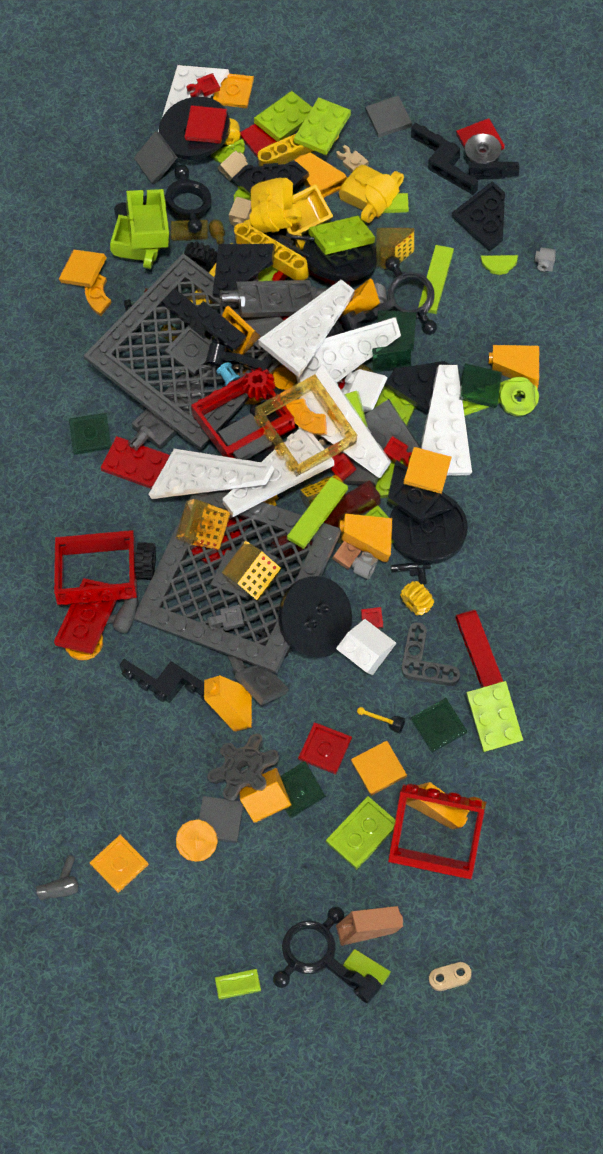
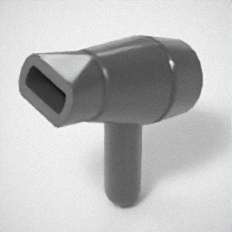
M137 598L125 599L119 612L115 615H110L106 624L113 623V628L116 631L127 633L132 626L139 600Z
M73 855L67 856L59 879L36 886L37 895L40 900L67 897L78 892L76 878L74 876L69 877L75 861Z

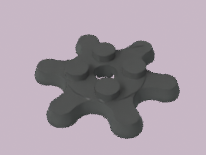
M260 734L251 735L247 744L242 748H235L232 743H226L221 747L220 753L225 757V762L221 767L211 770L207 778L215 784L223 781L227 782L226 788L223 791L225 799L235 800L240 790L246 786L252 787L257 791H263L266 788V779L262 776V773L268 766L275 765L279 761V754L276 750L260 752V748L263 745V738ZM246 765L249 766V768L246 767V769L241 770L240 772V769Z

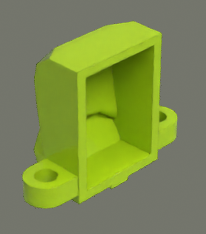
M119 215L110 242V251L113 255L121 258L144 261L143 268L151 269L160 248L131 249L127 216Z

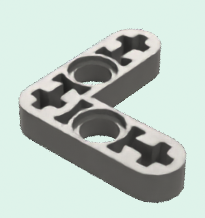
M413 623L409 628L402 663L403 676L410 680L447 686L456 685L460 680L459 669L451 665L422 661L427 629L422 623ZM420 629L421 633L419 634L418 641H414L415 631ZM411 647H418L420 653L418 655H411L409 649ZM412 665L415 670L412 673H408V669L405 668H409ZM420 666L423 667L422 675H419V671H416L420 670ZM432 668L436 670L437 674L434 677H428L425 671ZM440 670H443L444 674L442 675V679L439 678ZM450 672H453L454 676H456L452 680H449L447 676Z

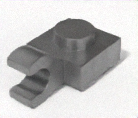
M240 605L220 609L221 615L207 618L211 630L218 629L221 626H224L225 631L245 626Z

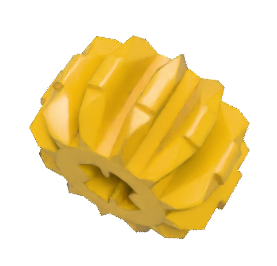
M418 581L408 583L401 590L402 602L416 615L427 613L433 606L434 599L432 594Z

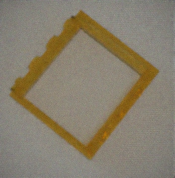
M316 374L255 407L254 419L259 426L262 425L266 438L269 441H273L277 454L280 457L283 456L286 461V467L290 472H294L296 477L357 442L358 435ZM311 391L344 439L298 464L266 415Z

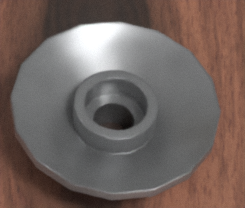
M477 134L466 142L465 153L471 161L487 164L499 157L501 154V144L492 135Z

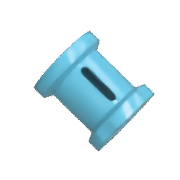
M229 362L224 363L216 370L217 374L221 375L226 382L225 386L231 381L241 378L239 375H236L232 369V364Z

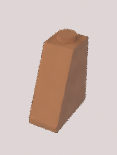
M398 906L352 911L336 925L340 945L344 946L394 934L403 927V917L399 912Z

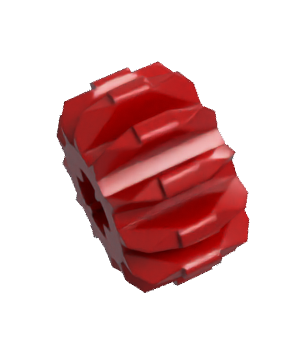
M260 367L257 371L251 369V374L245 373V379H242L244 393L248 394L250 399L255 397L258 401L260 397H263L266 400V395H272V390L275 389L274 376L267 369L264 371Z

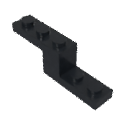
M415 122L411 127V138L435 151L428 160V170L474 196L478 191V180L454 166L460 159V148L455 143L445 140L441 135L435 134L428 130L427 127Z
M176 289L162 300V305L203 339L212 334L232 352L246 340V336L204 301L197 307Z
M123 659L119 664L122 671L121 674L130 681L134 679L138 682L137 684L145 691L149 689L161 702L165 700L170 703L183 686L190 693L194 694L196 692L201 695V699L206 702L204 700V682L170 661L157 679L126 659Z

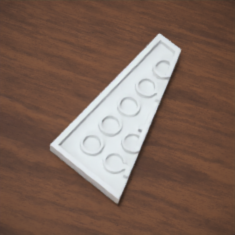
M178 65L163 115L177 102L190 98V93L194 91L187 92V85L197 84L196 79L213 73L221 87V82L224 78L228 77L229 70Z
M343 280L338 281L258 339V344L299 377L353 298L355 290Z
M396 317L325 338L299 377L296 375L301 395L322 364L326 366L332 378L338 382L400 337L401 334Z
M322 364L299 399L304 398L312 412L326 415L327 434L321 435L375 476L381 478L391 463L390 459L379 443L376 442L355 408L328 372L326 366Z
M439 365L435 374L433 393L429 403L430 407L426 417L421 449L452 457L447 476L470 475L472 468L458 366Z
M299 427L294 434L291 433L287 437V441L282 446H278L261 462L272 464L274 467V471L267 484L232 489L222 499L223 505L234 517L334 466V460L312 433Z
M174 449L149 492V496L151 499L266 485L274 471V467L268 463Z

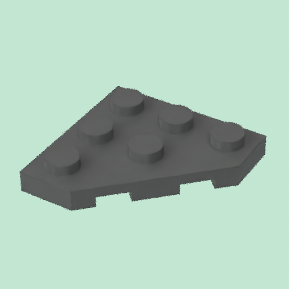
M390 399L365 414L367 427L381 448H385L392 436L409 446L406 450L407 452H413L414 447L421 448Z

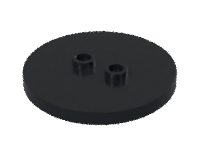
M186 98L171 106L163 115L159 124V133L178 158L188 160L204 158L216 152L226 142L230 134L231 125L228 112L221 143L185 140L191 106L225 109L221 103L212 98Z
M307 240L303 248V252L310 254V258L303 256L307 260L308 268L316 275L333 281L343 280L346 282L362 279L375 269L377 263V251L373 244L327 255L322 252L315 241Z
M458 503L456 508L420 523L396 506L390 514V518H392L391 541L403 556L412 561L425 564L443 562L458 553L466 540L467 519Z
M310 576L296 581L287 589L279 606L278 620L280 630L287 644L299 654L308 657H323L334 653L337 650V646L350 631L352 625V609L346 593L336 582L326 577Z

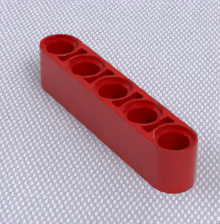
M473 609L455 615L458 628L481 688L503 682L476 610Z

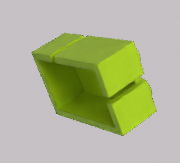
M143 190L126 191V211L131 249L168 247L169 228L164 190H147L146 205H143Z

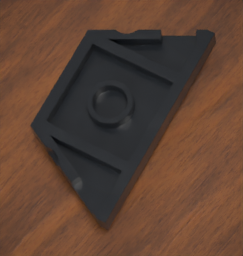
M398 460L395 462L388 502L418 523L456 508L458 502L444 492L440 494L404 484L408 467Z

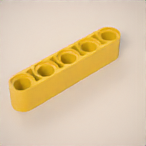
M294 134L261 149L258 152L259 166L269 163L286 164L314 150L294 143L296 135Z
M239 223L234 227L236 244H274V261L271 266L294 280H306L308 278L307 260L303 256L246 223Z

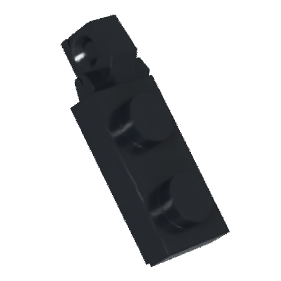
M495 161L487 164L469 162L468 175L474 176L476 180L505 179L506 176H519V162Z

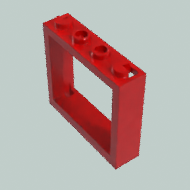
M245 375L236 381H231L227 386L213 391L207 397L199 399L191 405L193 417L224 457L235 458L232 454L234 451L265 434L271 440H274L295 428L294 416L274 390H272V395H266V400L280 418L229 446L224 444L204 415L244 393L242 379H245Z
M134 531L55 537L54 593L57 605L137 598V578L135 572L136 541ZM129 549V583L64 589V555Z
M403 784L388 862L472 879L487 802L482 801L478 797L466 798L461 797L458 793L451 792L447 794L435 788L423 789L415 784ZM407 798L478 812L469 862L399 848Z

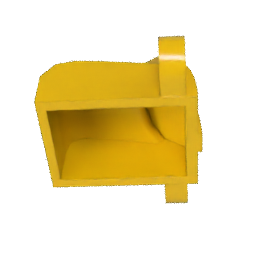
M361 164L353 170L339 190L340 200L363 210L361 220L370 223L391 205L392 200L400 192L399 187L403 182L404 175L398 171H394L391 176L382 174Z
M275 178L252 186L250 219L245 220L243 223L254 227L262 233L291 227L292 223L301 221L302 211L292 209L293 182L288 178Z
M316 184L293 195L292 209L301 210L302 219L299 222L292 223L291 227L285 229L287 233L302 236L309 232V227L325 224L332 220L333 215ZM292 239L295 241L297 249L303 250L305 240Z

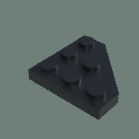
M293 161L280 165L278 163L263 164V166L256 167L245 165L232 179L251 196V187L259 182L275 178H288L293 182L294 191L310 175L299 163Z
M492 181L452 212V217L488 251L503 241L505 192Z
M219 244L213 296L220 297V290H236V282L253 281L263 269H268L273 265L274 244Z
M441 361L395 368L384 386L428 414L437 367L450 364Z

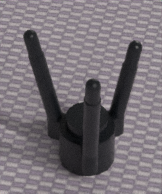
M287 233L286 236L280 235L277 242L302 256L310 258V254L293 247L295 241H292V239L314 241V237L292 235L290 233Z

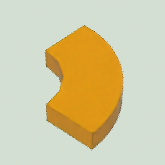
M98 274L93 286L85 287V295L91 309L102 316L112 302L104 293L107 279Z
M304 398L285 401L287 409L294 416V422L300 428L312 434H327L325 414L312 412Z

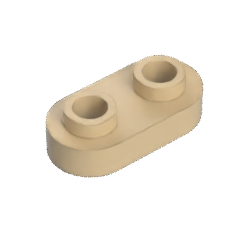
M463 962L434 969L429 976L430 986L436 991H444L465 985L471 979V969ZM458 970H463L465 974L463 976H459L456 972ZM439 975L443 976L444 980L438 982L436 977Z

